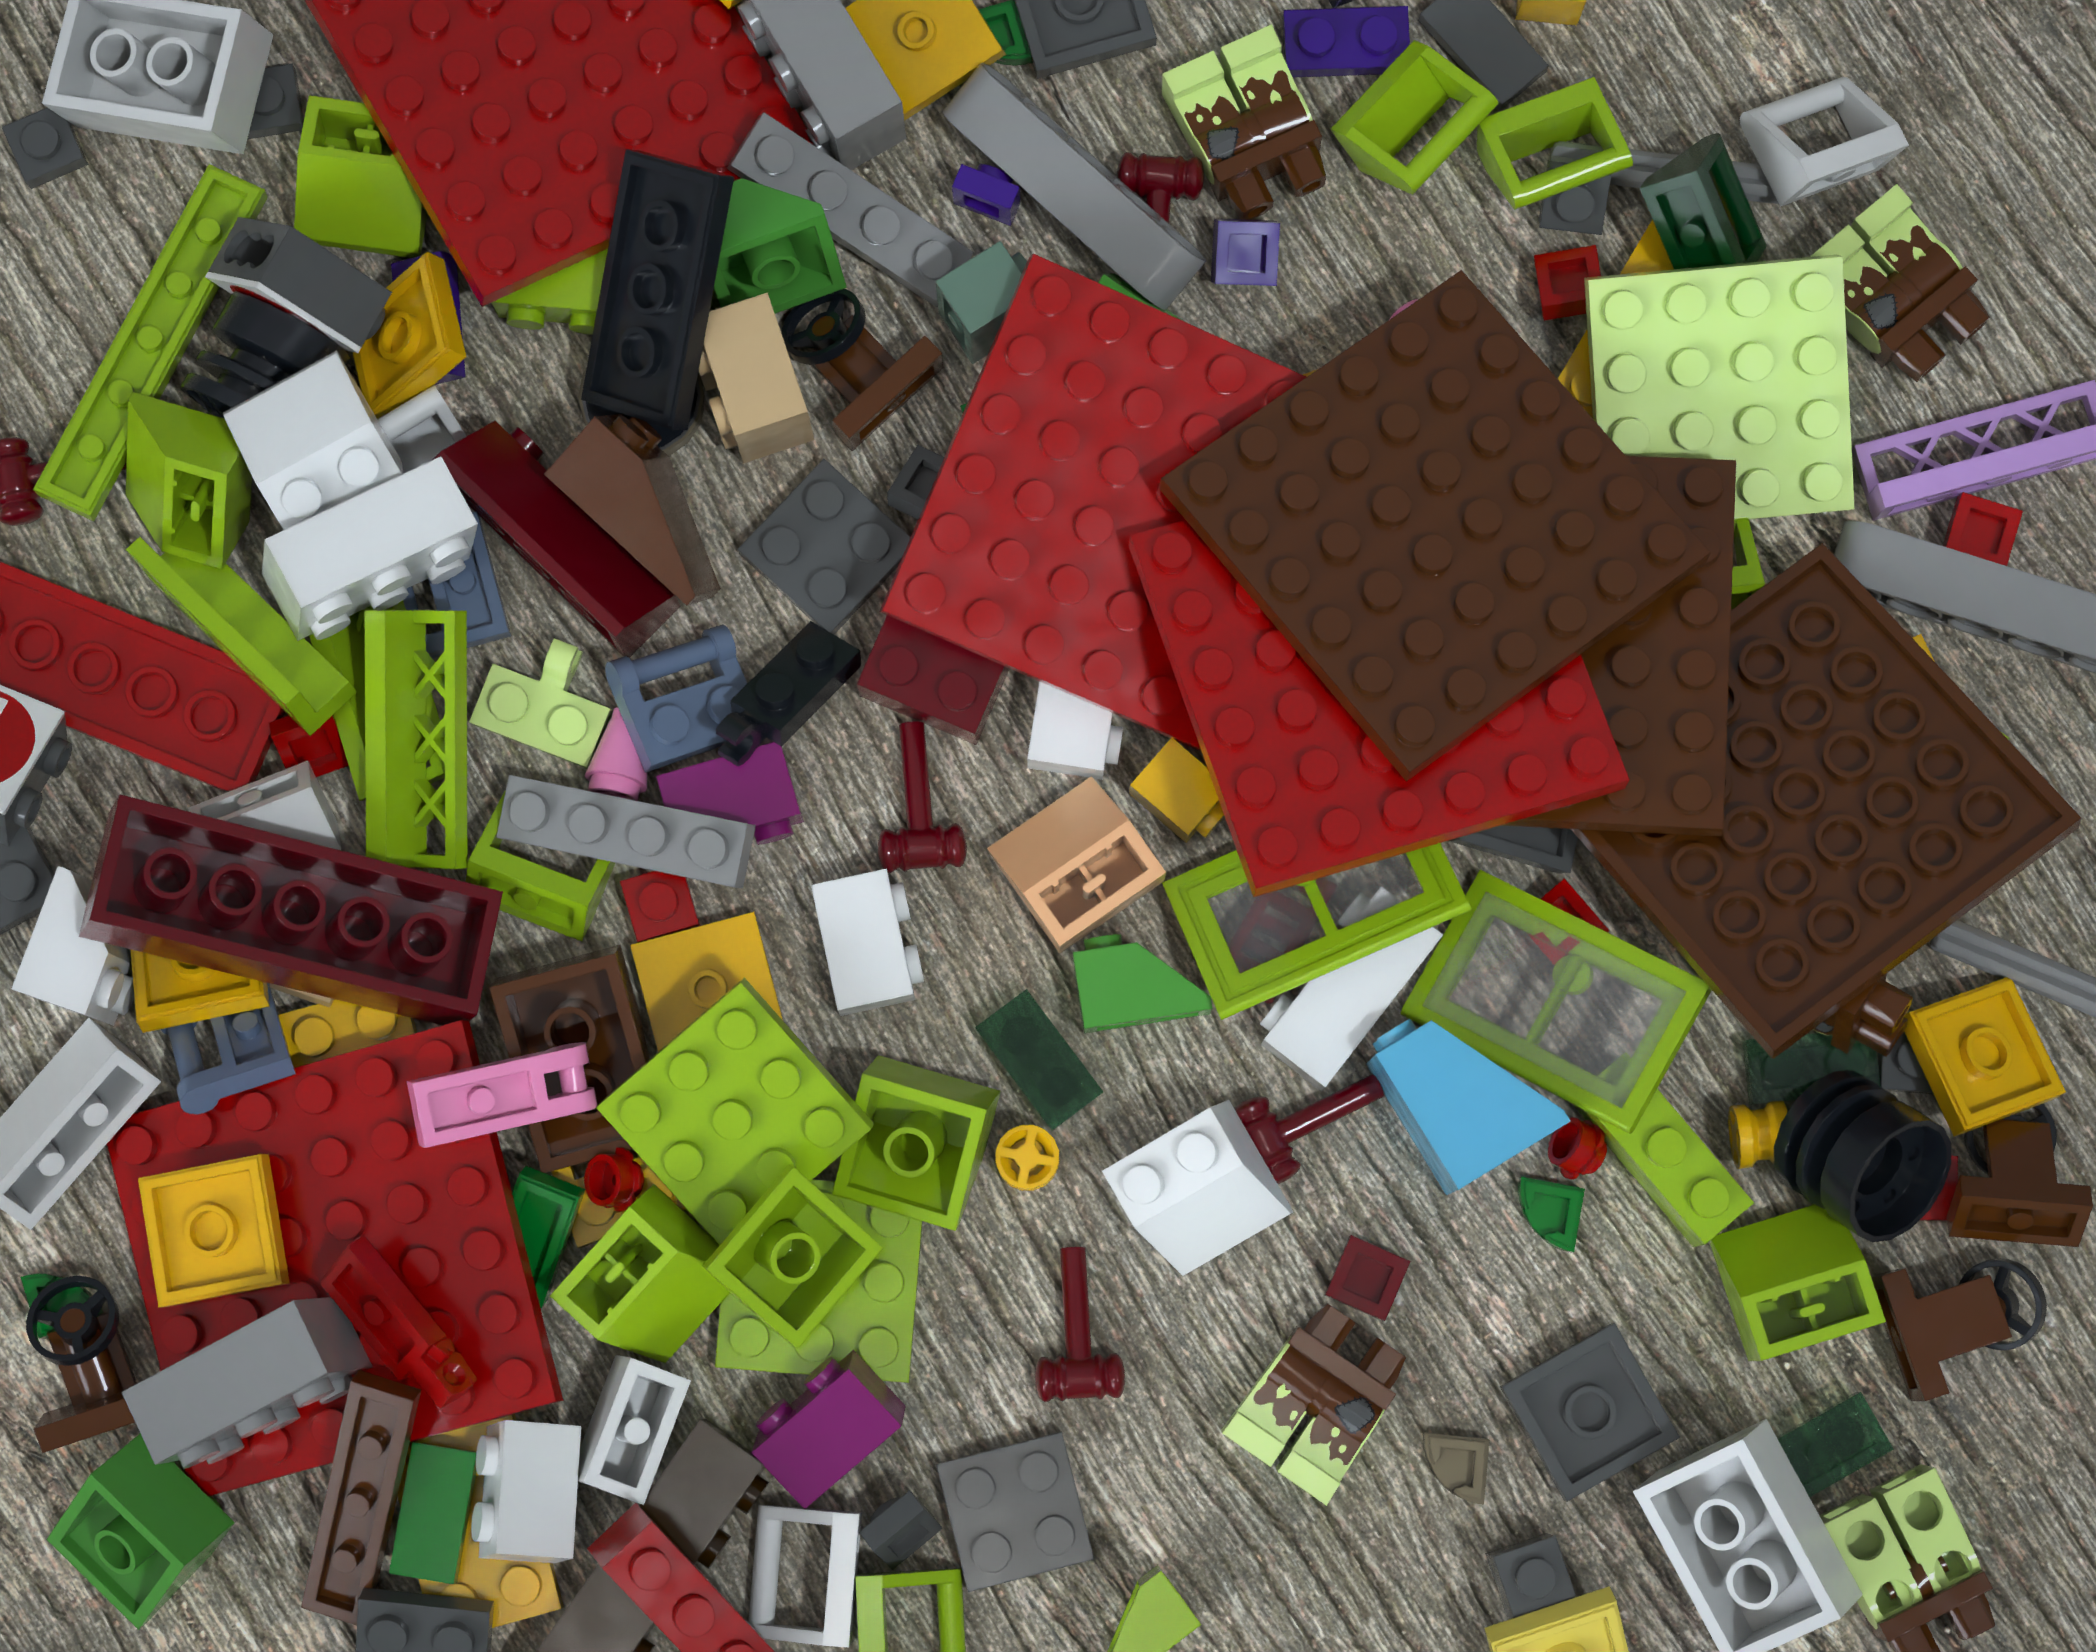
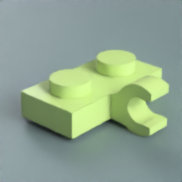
M554 638L544 662L540 681L492 663L469 723L581 767L588 768L611 719L613 710L567 692L583 652L578 650L579 648Z

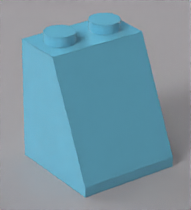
M1408 1019L1377 1038V1041L1372 1044L1377 1054L1366 1065L1371 1074H1374L1378 1079L1384 1095L1446 1195L1463 1188L1570 1122L1569 1117L1562 1108L1432 1020L1417 1029L1412 1020Z

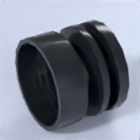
M234 292L231 293L212 328L216 336L233 350L231 356L226 357L214 352L200 351L195 361L200 367L217 378V381L198 374L188 373L180 389L207 411V414L224 418L223 412L336 350L346 366L350 356L334 341L290 314L249 295Z
M1855 1070L1834 1071L1813 1082L1795 1100L1781 1122L1774 1144V1168L1783 1184L1793 1191L1802 1194L1810 1203L1825 1209L1829 1216L1856 1235L1870 1242L1887 1241L1910 1230L1931 1209L1944 1188L1951 1167L1952 1143L1944 1127L1902 1101H1898L1895 1095L1879 1087L1877 1083Z

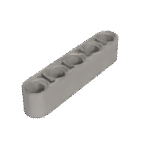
M983 62L980 63L942 111L946 119L1137 292L1157 307L1166 310L1206 262L1205 257L1186 238L1013 83L991 66Z
M1846 521L1843 523L1834 556L1883 607L2096 673V594L1874 524L1860 521Z

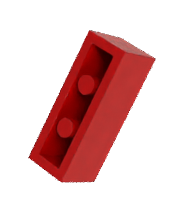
M637 1503L633 1504L587 1548L601 1568L681 1652H775L756 1629Z

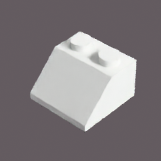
M337 350L223 412L225 421L257 487L283 530L403 474L402 460Z
M58 866L11 989L114 1026L118 1013L125 1015L134 1001L131 953L127 948L79 937L92 881L71 870Z
M1230 1100L1206 1109L1102 1171L1133 1227L1182 1276L1293 1213L1291 1206Z

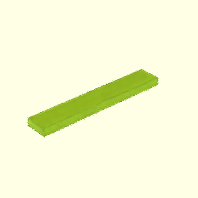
M209 164L33 488L38 496L93 522L95 521L126 463L129 397L133 392L160 400L220 288L205 278L238 217L257 219L268 198L265 189Z

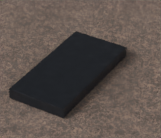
M626 149L581 400L671 430H688L734 182L733 176L652 153Z

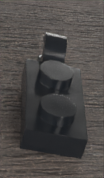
M810 621L730 700L732 713L728 714L716 728V734L727 740L718 749V755L739 767L751 757L755 749L766 738L782 747L861 667V651Z

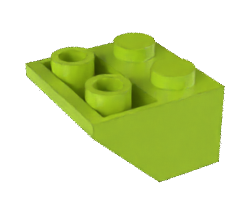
M309 95L298 148L294 228L321 246L408 258L420 256L428 213L365 104Z
M133 392L128 399L125 495L162 552L223 569L250 522L252 475L225 419Z
M653 1184L629 1206L552 1292L550 1297L598 1341L666 1363L730 1292L702 1266L719 1247L718 1243Z
M1810 1205L1720 1233L1709 1241L1748 1361H1763L1886 1322L1866 1260L1850 1230L1829 1216L1827 1211L1819 1206Z

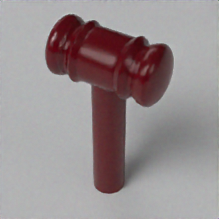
M1125 152L1118 163L1117 178L1139 197L1146 195V204L1169 223L1171 197L1179 200L1182 196L1192 201L1198 199L1204 183V168L1202 161L1198 157L1185 160L1181 155L1175 158L1148 156L1145 153H1141L1139 157H1136L1130 152Z
M18 437L0 439V521L10 526L30 524L38 520L44 513L42 506L37 502L40 496L35 493L33 488L48 461L32 464V457L27 455L29 450L28 441ZM126 463L121 471L126 470Z
M912 721L901 723L899 725L908 829L906 830L901 827L897 832L890 829L881 831L878 839V857L882 869L887 868L888 873H892L898 868L903 872H907L909 869L936 867L944 869L947 864L961 867L967 855L966 837L962 827L957 823L951 824L947 828L940 824L933 827L924 722Z
M1371 1074L1279 1120H1276V1113L1270 1112L1269 1099L1264 1096L1247 1099L1235 1106L1234 1109L1277 1184H1280L1293 1177L1301 1166L1300 1162L1292 1157L1293 1148L1289 1146V1143L1383 1098L1384 1092L1376 1076Z
M1086 1247L1060 1248L1066 1358L1060 1355L1055 1360L1048 1357H1041L1038 1360L1035 1368L1037 1394L1043 1402H1049L1055 1397L1062 1402L1066 1399L1095 1397L1101 1400L1105 1395L1119 1398L1123 1394L1125 1387V1368L1121 1357L1117 1353H1112L1106 1358H1103L1098 1353L1092 1356Z

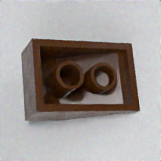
M623 414L594 416L544 475L686 606L713 598L721 588L670 457L657 446L662 437L646 421L634 417L628 419Z
M621 945L498 977L489 987L509 1058L541 1052L565 1044L586 1043L589 1063L583 1065L587 1087H594L597 1105L650 1059L638 1005ZM558 1071L544 1074L548 1096L562 1092ZM597 1108L528 1124L540 1169L543 1173L588 1162L599 1154H615L616 1147L632 1150V1147Z

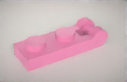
M586 1043L565 1044L541 1052L407 1081L419 1146L428 1148L595 1109L597 1107L594 1087H587L583 1066L589 1063ZM558 1071L562 1092L548 1096L544 1074Z

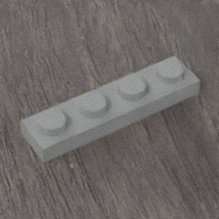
M764 112L759 115L727 167L728 170L740 178L820 203L824 210L832 239L935 307H938L935 281L967 262L974 253Z
M509 775L496 838L715 884L743 888L756 825Z

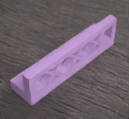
M2095 380L1855 445L1852 448V455L1872 520L1954 499L1962 492L1972 494L2096 460ZM2082 399L2090 426L2063 433L2049 425L2059 405ZM2047 409L2042 420L2030 415V413ZM2011 418L2035 431L2029 443L2007 449H2002L1989 441L1998 423ZM1988 425L1982 437L1969 431ZM1953 435L1975 447L1969 459L1945 466L1928 458L1938 439ZM1927 442L1922 453L1909 447ZM1893 451L1915 463L1910 475L1879 483L1871 457Z

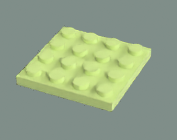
M1836 254L1584 278L1593 419L1625 456L1736 460L1734 520L1738 518L1757 519L1855 509L1842 256Z

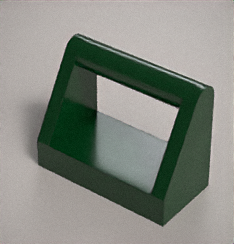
M1719 133L1711 134L1699 140L1647 177L1639 188L1674 269L1758 262L1767 247Z

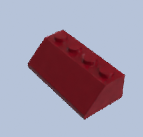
M495 420L441 450L432 460L440 456L443 458L468 506L474 512H477L482 520L623 656L630 658L681 607L676 595L544 475L547 470L537 461L544 454L543 451L519 427H516L509 434Z

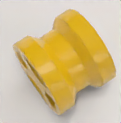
M1784 1101L1768 1102L1763 1109L1751 1110L1745 1104L1729 1107V1140L1732 1158L1737 1169L1752 1168L1760 1160H1769L1774 1164V1144L1781 1122L1788 1113Z
M1019 1125L1007 1131L1000 1138L995 1152L996 1167L1001 1178L1009 1186L1020 1191H1034L1046 1186L1054 1178L1059 1167V1149L1055 1139L1045 1129L1035 1125Z

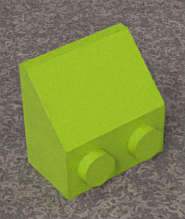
M878 1055L862 1073L855 1100L857 1105L873 1121L874 1125L867 1134L842 1154L832 1195L956 1231L986 1151L1001 1091Z
M789 1164L702 1266L767 1326L798 1349L883 1247L796 1168Z

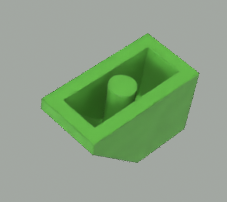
M1121 934L1105 935L1083 940L1085 950L1073 952L1072 959L1084 1034L1211 1014L1213 1008L1210 995L1137 942L1123 944Z

